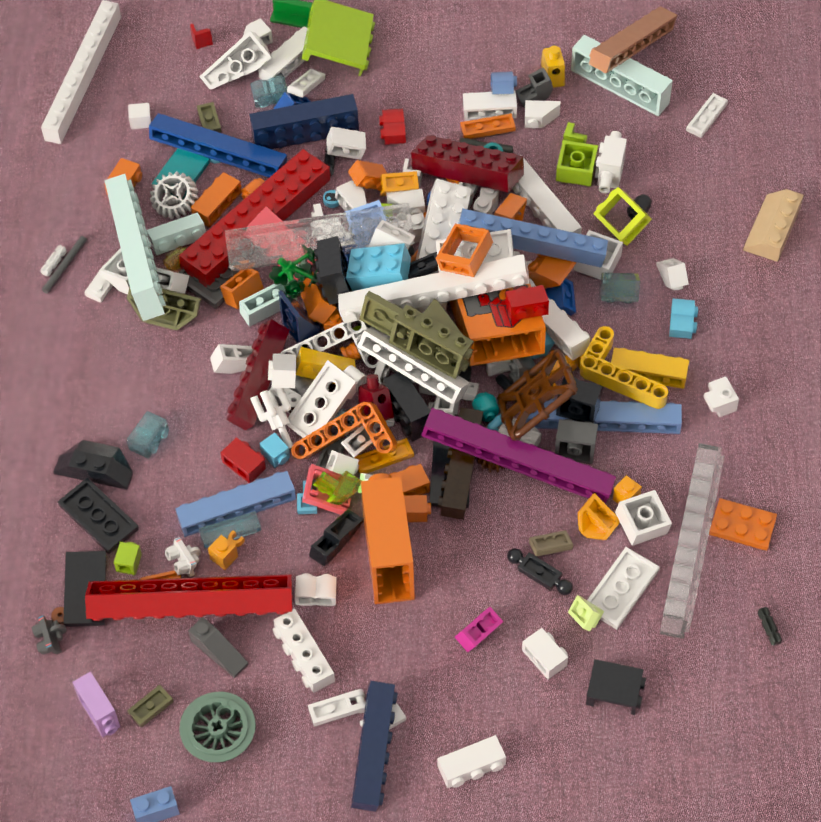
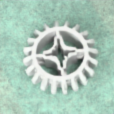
M176 171L173 175L169 172L167 177L162 174L163 179L161 181L156 179L158 184L152 185L154 190L150 191L152 196L150 201L153 203L152 206L156 209V212L160 215L162 214L164 218L169 217L173 220L174 216H176L177 219H180L181 214L186 216L187 211L191 212V205L195 203V200H198L196 195L198 189L191 177H187L185 173L180 175ZM187 190L186 197L183 200V196L185 194V191ZM166 191V194L163 197L164 200L162 201L163 193Z

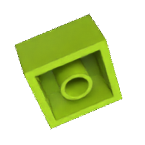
M563 140L557 164L556 181L591 186L597 161L598 145Z

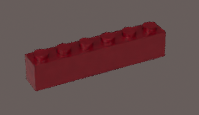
M272 319L260 325L258 338L252 344V354L246 360L247 367L240 376V385L234 391V401L228 407L227 421L245 431L255 425L258 415L250 398L258 396L262 405L263 400L260 393L268 390L271 380H268L269 360L273 361V354H281L290 329Z

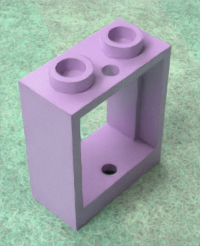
M90 671L72 683L79 701L103 738L106 735L114 734L120 728V724L113 706Z

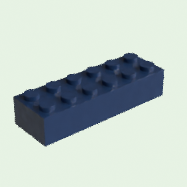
M353 94L249 114L254 144L269 149L284 148L286 146L326 139L331 127L359 131L358 109Z

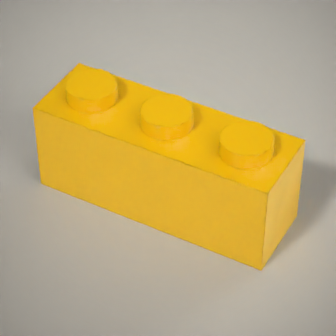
M300 347L296 358V375L315 379L327 361H330L342 371L350 365L356 368L355 359Z

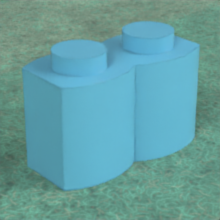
M672 299L669 337L692 339V333H696L697 322H694V318L698 316V307L695 306V300Z

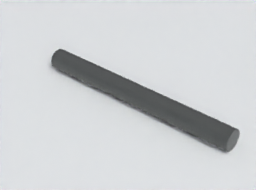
M81 236L42 288L44 293H49L87 241L86 237Z

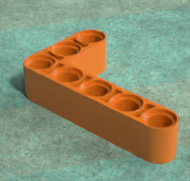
M362 402L297 441L292 446L291 452L297 459L310 458L362 425L380 453L394 452L397 448V441L378 407L372 402ZM367 405L371 409L369 416L364 414V408ZM349 416H353L355 420L352 426L347 422ZM376 422L379 423L381 427L378 433H376L373 429V426ZM334 425L338 428V433L336 436H334L331 432V429ZM318 435L322 438V443L319 446L315 442V438ZM385 439H387L390 442V448L388 450H385L383 448V442ZM301 445L306 449L304 455H301L299 452Z

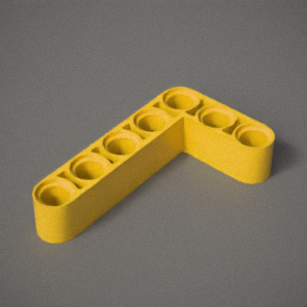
M607 326L600 327L581 358L580 375L584 379L656 409L665 407L668 397L666 386L605 360L613 345L614 331Z

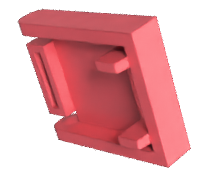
M312 464L308 470L302 502L342 515L350 507L353 486L351 485L354 484V478ZM313 479L318 480L316 490H311Z

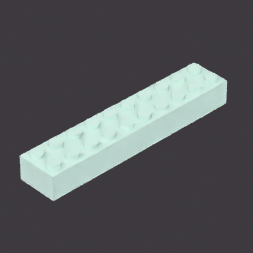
M125 174L104 180L131 293L142 320L145 321L165 314L163 306H166L163 295H160L163 294L160 283H158L160 280L155 262L152 260L154 256L150 248L151 245L147 237L146 227L143 226L145 222L141 215L142 210L137 193L134 192L131 179L127 180Z

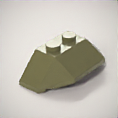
M129 287L127 300L142 322L178 331L198 315L201 298L162 289L163 294L160 295H163L166 306H163L165 314L143 321Z

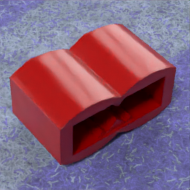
M403 108L382 110V115L379 116V124L383 126V129H380L381 139H384L385 145L406 143Z

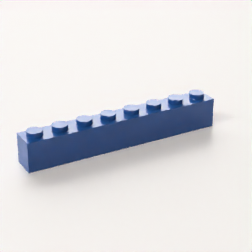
M160 113L156 115L149 125V139L269 178L287 163V154Z

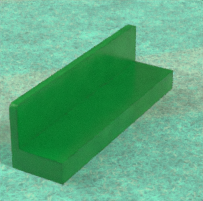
M272 0L273 12L270 22L299 28L305 26L307 28L312 6L311 2Z

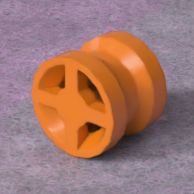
M354 342L350 343L347 347L340 348L343 357L355 360L361 359Z

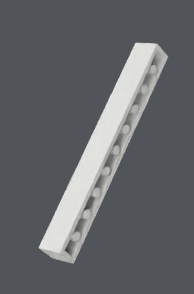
M102 0L41 126L45 141L62 143L121 19L119 3Z
M524 254L482 263L475 277L444 271L338 294L339 313L344 324L359 321L365 295L368 291L403 309L406 304L413 308L430 305L434 299L442 303L530 284L528 266Z

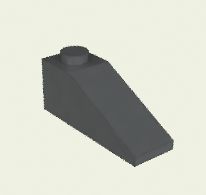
M202 617L188 630L191 642L233 678L248 665L246 659L205 618Z

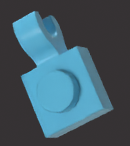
M303 481V493H297L298 515L317 514V506L302 502L306 481Z

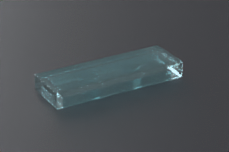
M254 511L198 529L204 548H207L220 535L228 539L232 530L236 532V537L234 538L236 539L261 531V526Z

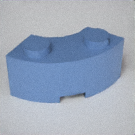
M513 71L491 73L492 94H514V87L517 86V76H513Z

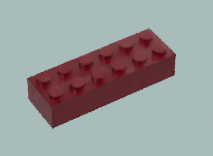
M427 135L411 151L412 170H419L421 173L503 192H509L524 175L523 156L502 152L497 149H488L483 146L470 145L466 142L443 139L434 135Z

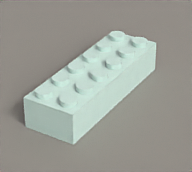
M583 35L572 48L571 71L659 116L670 103L673 80L630 58L608 73H604L589 65L591 50L601 43Z

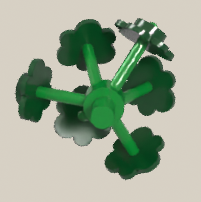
M302 245L305 255L294 262L286 261L281 257L277 262L280 266H274L269 273V278L274 280V284L283 285L285 288L284 292L292 298L299 297L301 292L304 291L305 284H303V281L306 278L311 279L308 287L318 282L317 268L312 275V265L305 260L308 258L310 262L315 263L314 250L310 247L307 248L305 245Z

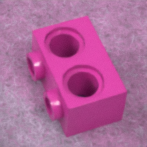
M489 606L455 636V639L469 652L503 621Z

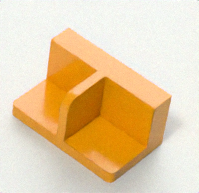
M417 171L381 174L380 176L382 185L381 197L387 196L389 192L419 189Z

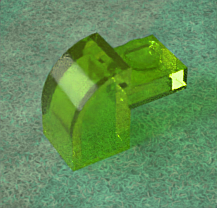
M345 471L338 480L322 472L315 479L313 485L320 492L329 495L326 500L327 502L340 505L347 502L357 492L362 480L348 471Z

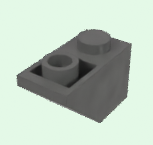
M530 356L511 359L509 363V379L512 383L523 376V372L527 369L530 370L536 365Z

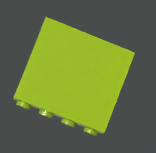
M314 0L310 9L301 59L308 61L310 55L318 56L359 68L358 76H361L363 70H367L369 60L366 59L371 51L369 44H371L373 39L371 32H373L375 26L373 21L374 14L328 0Z

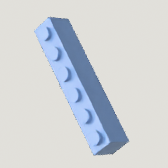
M288 471L277 472L273 476L264 479L260 478L252 483L239 485L234 489L221 491L210 497H203L190 504H182L180 507L175 508L183 535L187 537L296 500V494Z

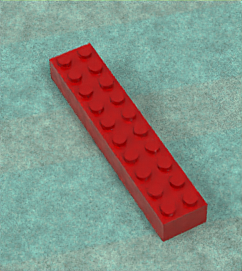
M302 149L179 255L181 269H184L191 277L197 278L199 283L206 288L207 285L210 286L215 282V278H219L220 274H224L229 266L231 267L235 264L234 261L236 259L240 260L256 246L242 232L265 207H268L282 221L286 220L330 181V167Z
M292 575L89 581L85 594L86 619L100 621L104 618L122 620L125 617H133V619L154 617L161 619L166 616L183 618L186 615L205 617L211 614L222 617L227 614L244 616L248 613L266 615L268 612L287 614L292 612Z

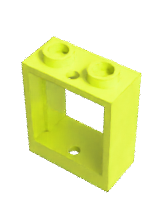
M619 187L612 190L609 197L599 204L593 213L619 241L627 246L652 220ZM623 198L638 214L619 232L605 218V215Z

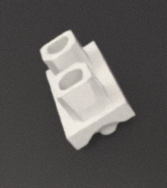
M180 537L174 539V544L166 548L165 556L169 561L178 559V562L174 563V570L177 575L185 573L189 577L195 575L193 570L200 561L198 558L201 554L198 547L192 548L190 545L185 546Z

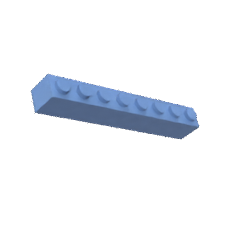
M462 208L458 224L489 230V232L511 229L513 249L596 267H602L606 257L608 240Z
M553 398L549 401H546L544 403V407L546 408L557 398ZM600 401V408L594 424H598L597 431L680 434L682 404L667 403L665 407L656 409L635 401ZM538 410L529 415L526 423L539 413ZM555 410L549 415L550 417L547 420L543 419L535 428L558 429L559 419L565 420L567 418L557 416Z

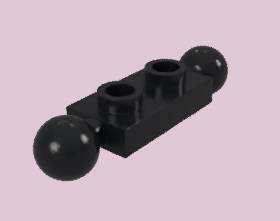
M512 548L508 551V561L512 564L519 563V572L550 591L556 586L561 595H568L572 592L573 585L571 581L567 579L560 580L562 572L530 552L526 557H523L522 551L518 548Z

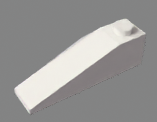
M249 31L199 77L212 90L260 69L272 56L260 37L255 32Z

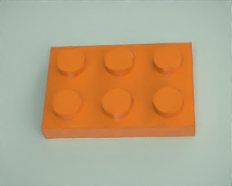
M719 498L709 535L767 551L777 514Z

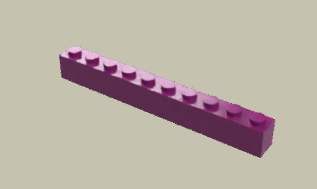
M431 408L421 435L422 437L589 499L595 493L605 504L610 497L616 476L606 471L597 470L590 465L581 464L571 458H565L552 451L541 449L534 444H528L520 440L513 441L509 436L501 434L496 430H490L478 423L466 421L459 416L450 415L440 409Z

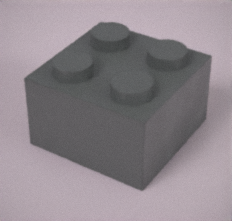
M559 419L555 454L571 458L576 462L593 464L598 424L578 422L571 419Z

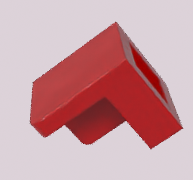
M190 24L191 36L196 49L213 45L210 29L206 28L196 31L194 24Z

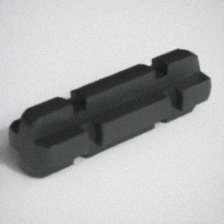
M760 608L758 615L762 620L767 636L770 637L771 645L780 644L782 638L780 633L777 632L778 629L773 617L770 616L769 608Z

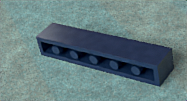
M370 680L368 685L351 808L376 812L379 805L382 806L384 793H381V785L386 783L387 772L383 771L384 764L388 765L390 752H386L387 744H391L392 732H389V726L394 723L395 712H392V704L396 705L398 692H394L395 684Z

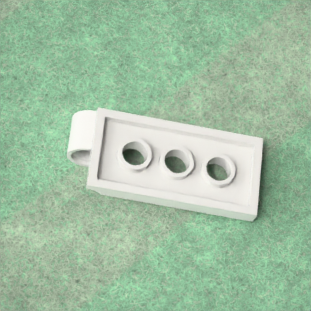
M327 361L289 415L288 420L290 423L287 426L302 438L321 428L335 418L346 400H351L354 394L358 392L360 385L366 384L367 376L353 365L348 366L342 371L333 363ZM335 382L336 389L333 392H329V385ZM324 398L325 405L319 408L317 405L318 401ZM313 414L314 420L308 424L307 416ZM319 435L315 438L316 443L321 438Z

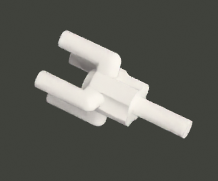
M275 388L282 403L281 406H279L272 390L260 393L267 412H264L258 396L250 398L261 422L268 420L272 430L278 429L283 442L289 449L292 448L293 443L285 425L290 423L285 412L291 410V405L284 388Z

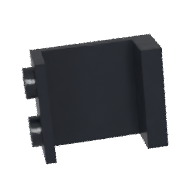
M594 659L586 705L594 707L595 700L631 707V715H635L636 708H641L643 696H639L640 689L644 690L646 677H642L644 669Z

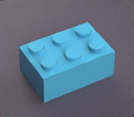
M405 243L351 249L346 280L352 291L407 280L411 256Z

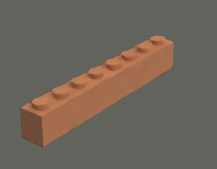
M661 6L652 10L649 14L636 20L624 30L619 31L613 37L611 36L605 42L594 47L589 54V57H591L589 65L604 73H608L672 31L678 15Z

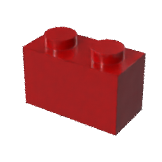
M543 285L506 291L505 306L511 321L549 315V299Z
M237 437L220 452L222 462L248 483H252L266 469L265 457L260 452H255L251 449V446L246 441H241Z

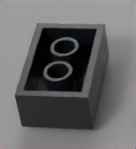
M338 236L316 241L317 249H314L316 260H318L315 261L317 271L319 272L316 274L319 285H323L321 287L324 298L328 299L329 305L338 303V294L351 292L350 285L346 280L348 263Z
M397 372L383 379V385L388 387L390 392L394 420L396 423H400L404 436H408L412 442L422 438L421 435L431 410L407 376Z

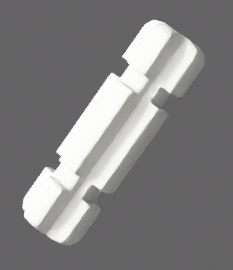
M58 245L55 249L56 252H53L48 258L46 264L41 268L43 275L50 276L53 272L52 270L61 261V257L67 252L64 246Z

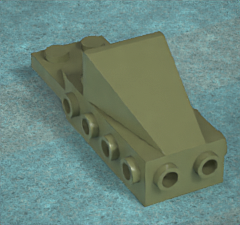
M368 291L365 295L359 320L390 336V344L454 379L458 377L461 371H466L470 363L468 360L474 351L471 349L474 341L460 332L436 299L422 313L407 304L402 309L371 291Z

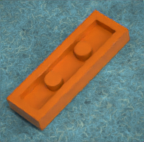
M512 113L460 122L463 138L469 139L513 132L516 128Z

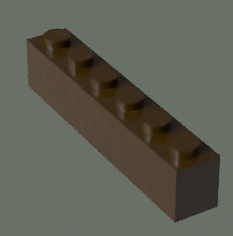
M460 407L459 415L455 414V416L481 425L483 411ZM449 447L447 458L451 459L450 463L445 465L444 474L447 475V480H442L441 491H444V495L439 496L438 508H441L440 516L464 520L475 456Z

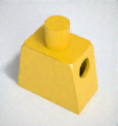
M551 46L550 48H544L541 66L542 68L544 67L551 79L553 88L565 86V63L560 47Z

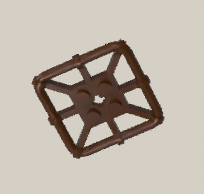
M553 349L550 354L530 370L527 369L523 372V376L498 395L497 401L501 413V421L505 424L508 435L513 441L520 440L522 436L543 419L547 420L553 411L572 395L576 394L578 389L572 375V367L567 363L560 349ZM558 360L560 367L550 375L556 361ZM565 376L568 384L553 386L555 382ZM562 394L546 408L544 407V403L551 400L554 395ZM517 400L512 407L507 409L506 404L508 401ZM538 410L539 413L525 424L529 415ZM520 412V414H519V416H518V418H517V420H516V422H515V424H514V426H513V423H512L513 417Z

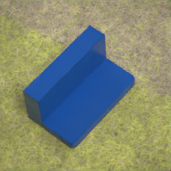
M565 278L560 286L545 289L547 297L550 300H554L561 310H564L570 316L576 313L572 281Z

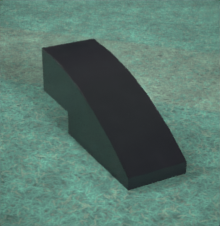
M346 510L324 529L323 536L311 545L309 557L325 567L348 543L364 519L351 510Z

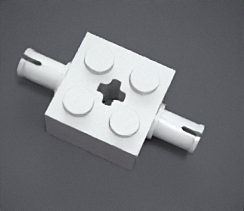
M612 131L611 135L605 136L604 142L600 143V154L596 161L595 178H598L597 185L601 193H609L610 188H617L620 184L627 139L621 138L622 134L619 131Z

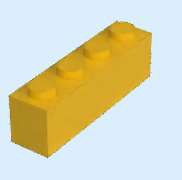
M614 347L611 363L664 386L685 388L689 360L681 357L675 358L663 354H651L644 351Z

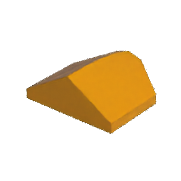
M595 493L591 495L578 511L579 531L586 538L607 540L620 523L618 517Z

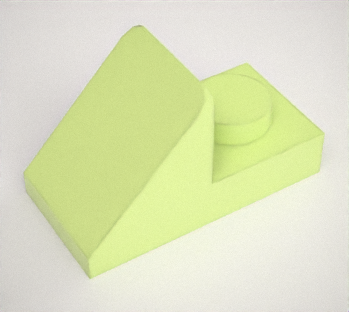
M577 595L568 613L583 629L591 631L592 628L597 626L604 611Z

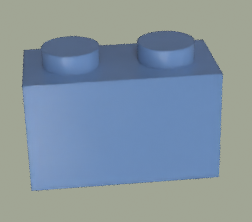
M171 786L130 799L136 822H159L180 815Z

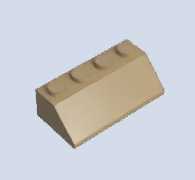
M788 189L767 194L743 251L778 262L800 211L804 195Z

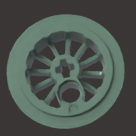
M211 692L198 697L189 704L181 717L179 731L183 745L193 756L207 762H224L237 757L246 750L253 739L256 723L252 709L242 698L228 692ZM211 712L213 718L210 721L204 716ZM226 713L231 714L228 719L220 718L221 715L223 716ZM239 717L240 721L235 722V718ZM199 720H202L208 726L197 725ZM243 727V728L241 729V732L232 731V730H234V729ZM194 731H201L205 733L195 736ZM229 736L237 737L238 739L234 741ZM207 739L202 745L198 743V741ZM224 740L231 744V746L225 747ZM214 741L212 748L208 749L207 747ZM218 742L221 743L223 749L216 750Z

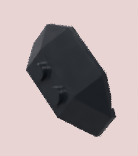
M82 440L59 456L53 474L79 480L88 478L93 483L127 490L133 476V471L119 447Z

